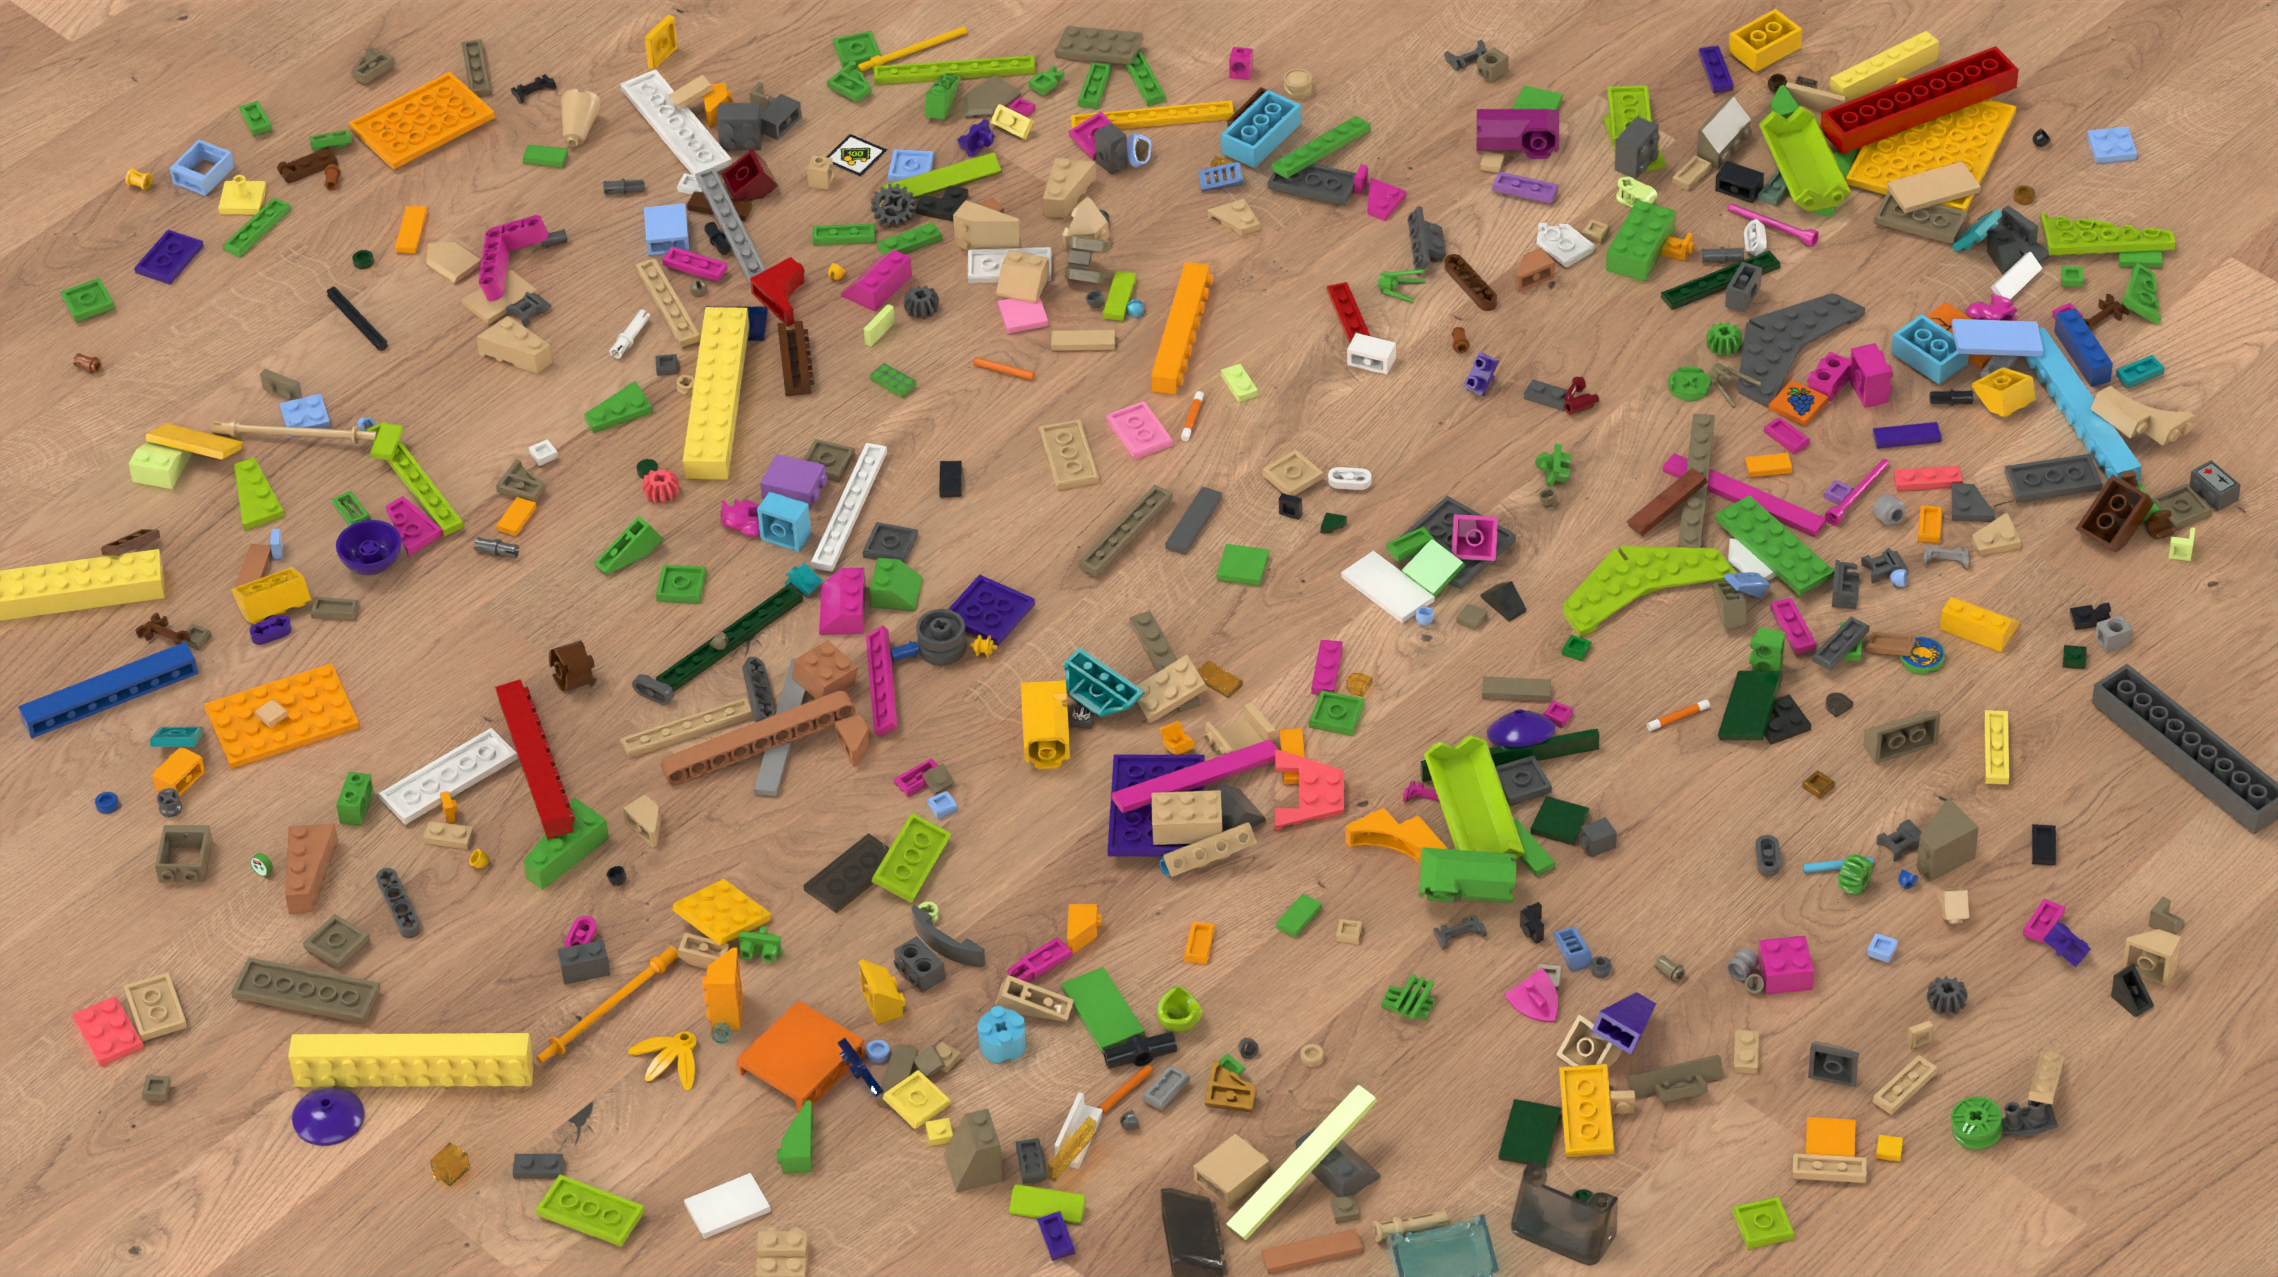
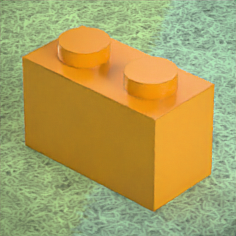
M180 747L160 767L156 768L152 774L155 790L160 792L171 788L178 791L179 796H181L205 773L202 757L184 747Z

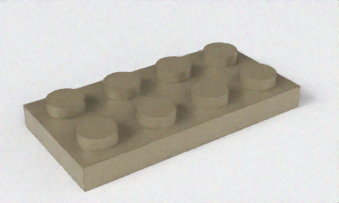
M1067 26L1055 49V57L1132 65L1143 42V33Z
M1888 191L1874 217V224L1954 244L1967 219V212L1937 204L1905 214Z

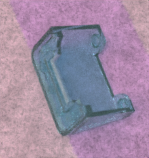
M1485 1214L1473 1216V1220L1465 1223L1460 1221L1456 1225L1415 1234L1409 1232L1406 1233L1405 1238H1403L1401 1232L1389 1234L1385 1245L1395 1276L1493 1277L1496 1275L1499 1269Z

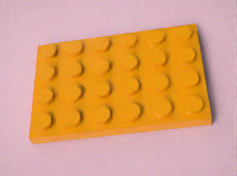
M448 72L348 124L349 129L395 170L494 119L495 112L456 76Z
M332 663L204 703L205 711L230 769H235L360 728L358 719ZM273 699L287 710L288 716L270 728L256 717L255 711Z

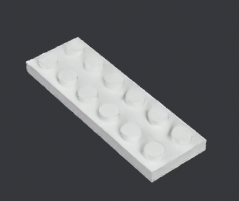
M490 728L379 793V798L406 825L440 805V793L449 791L451 798L517 760V753Z

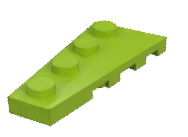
M255 457L235 463L234 468L244 531L285 517L284 510Z

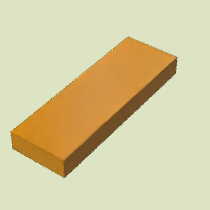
M406 206L395 246L396 253H417L427 216V207Z
M1302 728L1279 729L1281 751L1305 758ZM1283 772L1284 785L1299 784V773Z

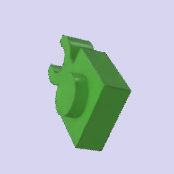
M1052 66L1049 68L1048 73L1042 71L1030 79L1029 87L1044 96L1057 86V81L1064 79V71L1061 70L1057 73V66Z

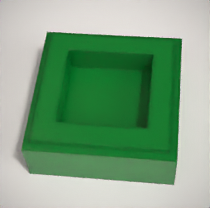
M1571 635L1562 649V655L1583 661L1592 647V641Z

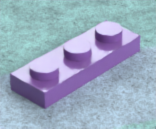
M1499 172L1493 183V191L1552 204L1558 192V185Z

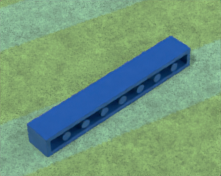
M186 642L18 706L22 723L31 739L197 675L196 660Z

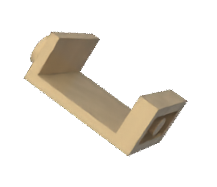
M1252 702L1244 705V718L1219 730H1216L1210 722L1205 723V741L1209 746H1213L1218 757L1269 739L1276 745V729Z

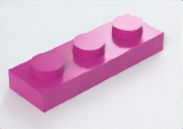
M672 247L662 259L663 266L719 282L728 270V265L725 262Z
M1792 598L1772 602L1770 610L1782 632H1786L1785 637L1794 654L1797 655L1816 650V642Z
M1320 641L1311 694L1320 695L1321 690L1335 692L1343 650L1342 641Z

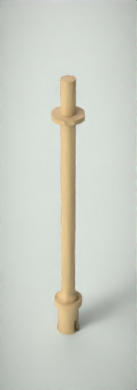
M214 420L213 424L215 425H212L213 434H230L231 437H237L240 433L347 438L351 439L353 444H357L359 439L376 440L378 432L360 431L358 425H354L352 430L242 425L238 420H232L231 422Z

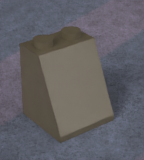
M1951 799L1944 802L1919 837L1916 865L1918 871L1930 881L1939 878L1976 857L1979 827Z
M989 1109L964 1114L944 1153L956 1192L1003 1182L1001 1147Z

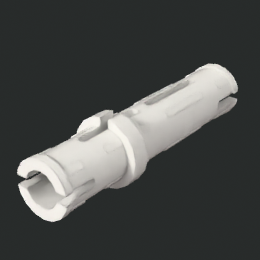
M639 310L625 331L618 335L617 342L609 350L611 356L617 351L613 358L620 359L622 357V354L627 348L632 346L637 334L649 321V313L644 318L642 317L646 312L645 310Z

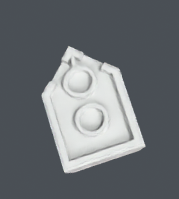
M1547 223L1538 224L1537 246L1564 267L1568 268L1592 254L1596 248V245L1568 224H1559V226H1547Z
M1730 539L1728 562L1739 573H1759L1767 581L1777 576L1737 539Z

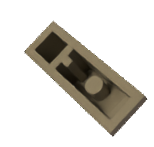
M1727 581L1712 582L1723 626L1728 629H1739L1741 626L1747 625L1746 600L1742 593L1737 591Z

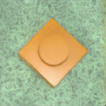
M449 791L440 793V799L446 822L449 824L455 823V813L459 812L456 799L451 800Z

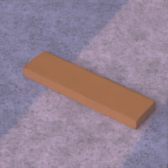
M1356 1229L1261 1250V1256L1268 1274L1363 1253V1247Z

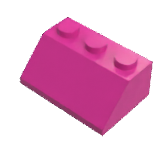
M896 250L878 257L841 293V296L876 311L912 276L911 257Z
M864 567L841 568L822 583L819 635L864 634L866 594Z

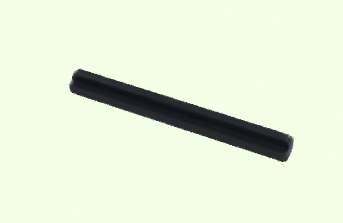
M336 287L327 289V297L378 350L382 351L388 347L387 340Z

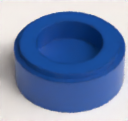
M103 792L95 799L96 809L102 814L112 813L119 806L118 798L112 792Z

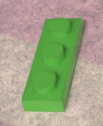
M934 222L878 241L877 248L882 255L892 250L906 254L942 241V233Z

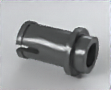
M565 229L549 233L548 238L541 242L542 247L546 246L549 248L550 245L566 243L567 235Z

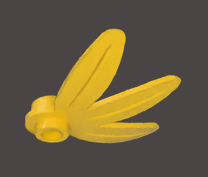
M683 1031L677 1033L674 1037L649 1038L637 1043L628 1050L630 1055L663 1050L655 1057L646 1072L645 1080L648 1082L653 1081L664 1072L678 1056V1072L682 1086L685 1090L692 1088L695 1075L692 1051L697 1043L696 1036L693 1033Z

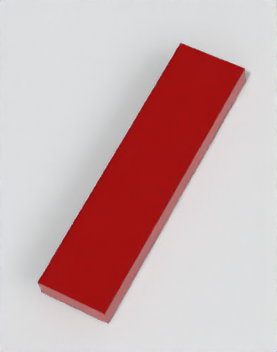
M1344 282L1327 286V293L1349 344L1356 333L1370 336L1348 283Z

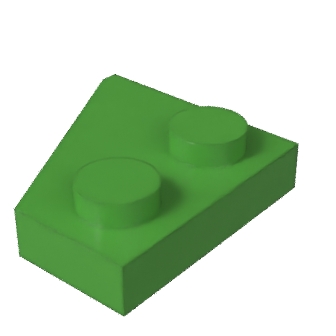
M851 61L827 81L828 88L857 103L871 93L870 84L864 79L862 72L858 71L854 61Z

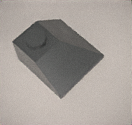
M1814 1041L1810 1047L1808 1078L1856 1087L1859 1053L1838 1045Z

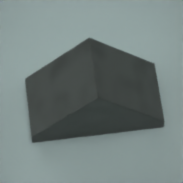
M1512 581L1497 584L1480 594V597L1509 622L1526 612V607Z
M2134 963L2114 974L2111 997L2132 1016L2137 1017L2154 1006Z

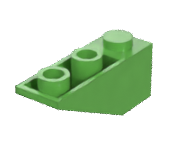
M943 73L939 76L926 93L925 117L945 119L948 116L961 76H955L953 73Z

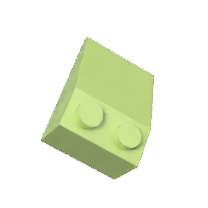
M146 442L136 449L128 463L132 482L173 489L192 452Z

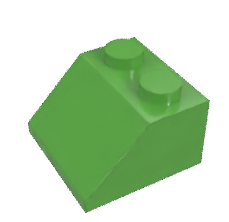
M877 558L870 587L872 608L915 611L923 580L922 576L899 559Z

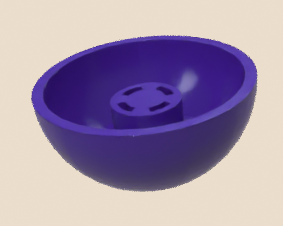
M365 520L354 523L344 529L336 541V551L341 562L349 570L367 576L377 575L389 569L397 560L401 550V537L398 530L393 525L380 520Z

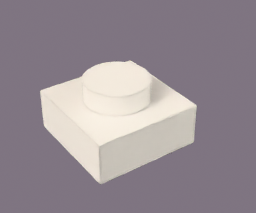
M548 439L528 447L529 454L539 466L558 458V452Z

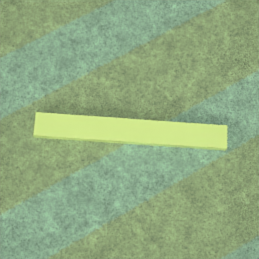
M1358 1085L1228 1221V1228L1246 1241L1378 1102L1377 1099Z

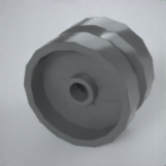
M947 609L931 610L918 620L916 625L917 644L920 652L919 655L924 661L932 665H950L959 661L965 655L967 649L964 619L958 613Z

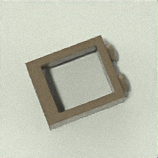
M164 825L155 864L159 882L205 881L213 841L209 825ZM201 847L198 864H168L171 848Z

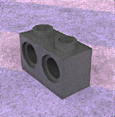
M917 936L894 949V965L899 972H903L911 985L917 986L922 993L945 980L944 963Z

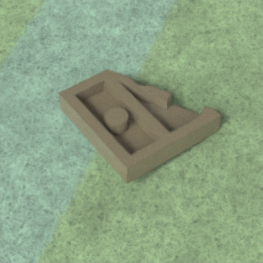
M369 46L366 49L367 55L365 58L361 57L351 72L354 79L367 84L381 73L388 71L396 63L394 57Z

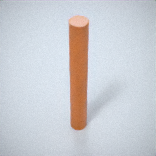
M975 357L973 361L975 366L1032 381L1035 378V372L978 357Z
M1147 1064L1100 1104L1098 1108L1103 1109V1114H1105L1153 1072V1068Z

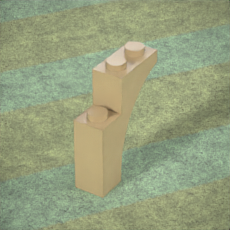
M2111 386L2099 391L2091 406L2092 411L2129 438L2137 434L2146 433L2162 446L2176 441L2183 434L2187 435L2193 427L2191 423L2195 417L2189 411H2164L2145 406L2124 396Z

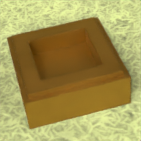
M1818 770L1802 782V788L1818 799H1821L1835 787V781Z

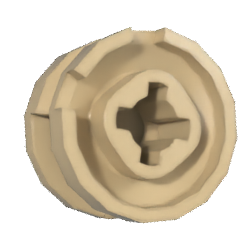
M1297 68L1285 73L1283 77L1284 93L1288 97L1303 99L1311 94L1312 76L1307 70Z

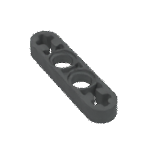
M748 657L742 667L752 716L754 721L758 722L774 716L776 713L765 665L757 657Z
M391 868L379 870L376 875L378 888L400 934L405 938L416 937L421 930L419 919L396 871ZM386 878L391 880L390 885L387 884ZM393 892L400 893L396 898L389 897ZM400 908L408 909L405 913H396ZM409 920L411 928H408V926H406V921Z

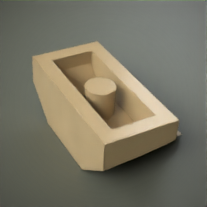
M685 932L678 948V956L689 965L707 969L708 965L729 951L730 944L725 943L720 946L711 939Z

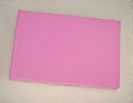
M1145 401L1106 415L1107 423L1134 460L1173 446L1172 438Z

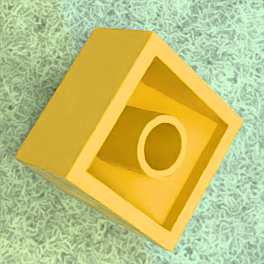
M2004 367L1971 383L1972 388L1987 409L2002 417L2010 416L2012 412L2025 408L2029 403L2036 400L2033 377Z
M863 959L859 960L861 990L876 1024L903 1017V1007L906 1006L902 992H897L898 984L895 976H890L886 967Z

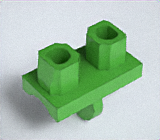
M1557 443L1554 445V452L1549 455L1547 452L1538 455L1535 460L1537 468L1543 472L1547 471L1546 485L1553 486L1555 481L1566 483L1570 476V470L1566 468L1570 464L1571 454L1561 452L1562 445Z
M761 926L759 932L740 931L738 937L742 959L751 960L755 953L761 954L762 960L765 962L773 963L777 956H782L781 936L768 933L767 926Z

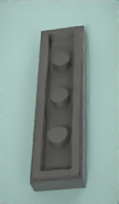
M1202 486L1166 541L1165 549L1185 555L1221 501L1222 492Z

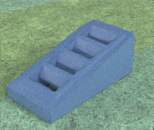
M1240 162L1198 171L1201 191L1242 186L1243 183ZM1231 171H1234L1235 178L1233 179L1231 176ZM1226 172L1227 180H1223L1222 173ZM1214 174H1218L1219 182L1215 183ZM1205 175L1210 176L1211 184H1207Z
M1755 572L1731 573L1724 576L1725 580L1737 591L1757 598H1762L1770 587V583L1759 573Z
M1575 926L1553 933V937L1570 971L1589 967L1592 960L1591 951Z

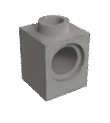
M2121 615L2097 623L2095 639L2103 650L2108 653L2130 645L2133 633L2132 627Z

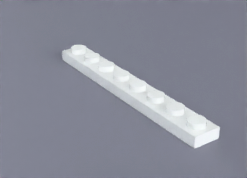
M865 444L811 561L812 568L833 572L885 459L887 446Z

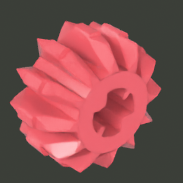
M658 468L657 471L650 470L649 475H644L642 485L648 500H653L654 503L662 501L663 504L665 500L672 501L673 497L678 496L680 486L675 472H669L668 468L664 470Z

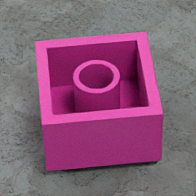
M1876 343L1851 348L1849 381L1863 407L1888 403L1889 393L1892 392L1890 378L1893 377L1892 367L1887 365L1883 351L1878 349Z
M1806 936L1759 940L1758 959L1761 976L1765 982V994L1813 990L1814 969Z

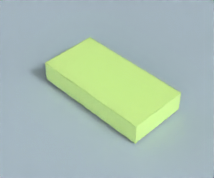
M887 304L864 328L865 345L872 347L895 323L893 306Z

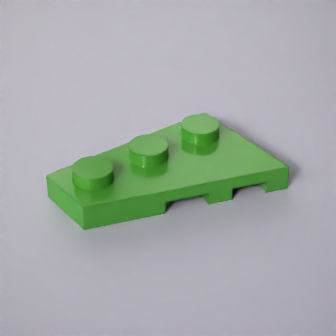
M2136 263L2132 269L2121 303L2129 310H2133L2157 325L2161 321V314L2157 312L2159 301L2155 297L2157 292L2155 273Z

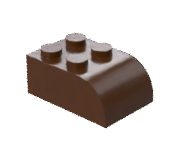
M2112 474L2075 529L2107 549L2118 552L2129 542L2154 505V502L2148 494Z

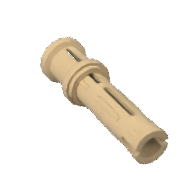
M1444 1209L1408 1218L1394 1216L1392 1220L1373 1221L1372 1230L1374 1238L1378 1243L1385 1238H1401L1405 1233L1448 1225V1218Z

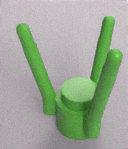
M1425 270L1385 271L1380 273L1378 288L1383 290V294L1392 295L1413 303L1414 299L1392 290L1397 289L1398 283H1425L1426 280L1398 278L1397 276L1425 273Z

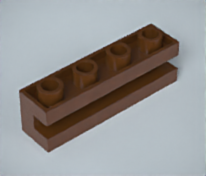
M794 321L795 329L792 330L786 329V322L777 323L785 395L811 394L810 385H814L813 372H809V370H813L812 360L807 358V356H811L810 343H805L809 341L808 329L803 328V321Z

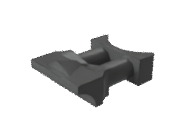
M527 291L523 301L516 306L511 303L506 307L508 316L520 317L522 325L525 327L530 323L529 318L535 313H544L552 306L535 292L530 294Z
M1890 548L1882 552L1883 555L1872 559L1869 555L1861 557L1862 566L1872 570L1871 583L1880 581L1881 575L1892 573L1894 570L1906 569L1908 572L1898 551H1891Z
M1908 819L1900 823L1896 832L1888 836L1885 833L1878 835L1877 845L1889 848L1893 853V861L1901 858L1902 852L1906 849H1918L1919 837L1922 831Z

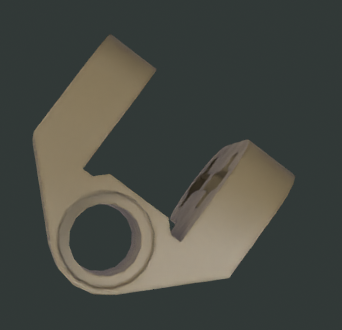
M1071 235L1065 278L1105 283L1106 272L1089 270L1092 250L1109 252L1111 241Z

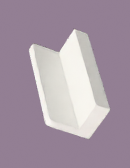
M1078 1093L1054 1146L1056 1164L1079 1169L1103 1116V1109L1084 1105V1093Z

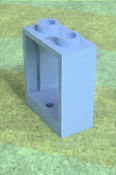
M198 140L170 167L172 183L206 196L234 168L232 152ZM202 160L216 164L206 175L193 171Z

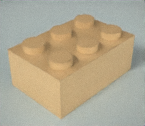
M1221 790L1152 793L1153 845L1193 844L1221 833Z

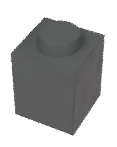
M1605 817L1581 826L1579 842L1582 849L1587 850L1590 856L1594 857L1616 848L1617 832Z

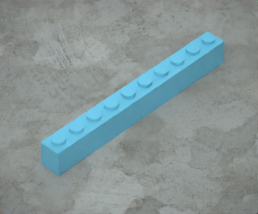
M2039 328L2043 355L2042 357L2024 356L2029 368L2034 370L2039 382L2043 383L2047 389L2048 395L2055 400L2057 408L2064 413L2068 424L2072 425L2075 429L2077 437L2082 439L2087 451L2094 456L2096 464L2103 469L2107 480H2109L2112 474L2121 479V473L2135 471L2136 479L2140 482L2142 466L2114 426L2091 410L2095 399L2045 328Z

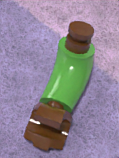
M2126 471L2120 474L2123 481L2148 494L2142 484L2138 483L2135 471ZM2155 502L2144 518L2146 530L2153 539L2167 538L2173 535L2177 529L2169 521L2168 517L2172 516L2171 511H2161Z

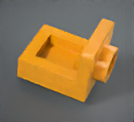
M1175 721L1159 729L1164 749L1172 754L1185 755L1189 750L1196 748L1194 739L1184 734L1180 721Z

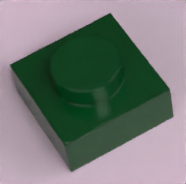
M2064 645L2062 667L2085 669L2087 647Z

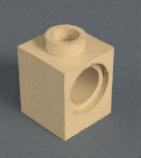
M812 156L807 167L809 187L829 190L834 178L832 158Z

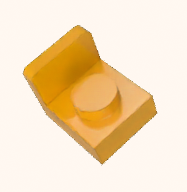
M1688 232L1684 240L1668 236L1661 249V255L1685 261L1687 256L1693 253L1695 242L1692 241L1693 233Z

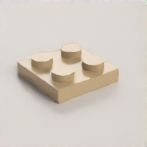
M1297 450L1290 452L1262 469V475L1281 492L1291 496L1297 495L1323 479V472Z

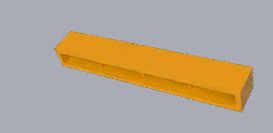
M1184 263L1152 370L1151 392L1177 395L1179 386L1182 387L1183 372H1186L1188 368L1187 357L1192 355L1191 344L1196 341V329L1200 328L1201 322L1200 314L1203 315L1205 310L1204 300H1208L1209 296L1208 286H1212L1213 283L1210 265Z

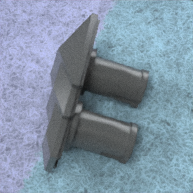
M2029 1100V1107L2019 1108V1104L2016 1102L2007 1103L2004 1107L2006 1117L2002 1118V1134H2013V1136L2025 1135L2026 1137L2058 1128L2051 1104Z

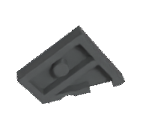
M1952 483L1951 509L1953 521L1993 522L1995 520V513L1974 484Z

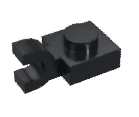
M2108 602L2100 604L2096 609H2093L2092 605L2070 608V617L2074 629L2096 627L2098 621L2110 619L2109 612H2111V607Z

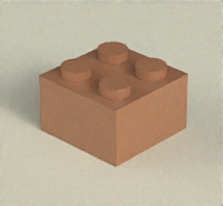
M827 640L795 659L792 678L811 696L818 699L837 691H845L855 685L858 667Z

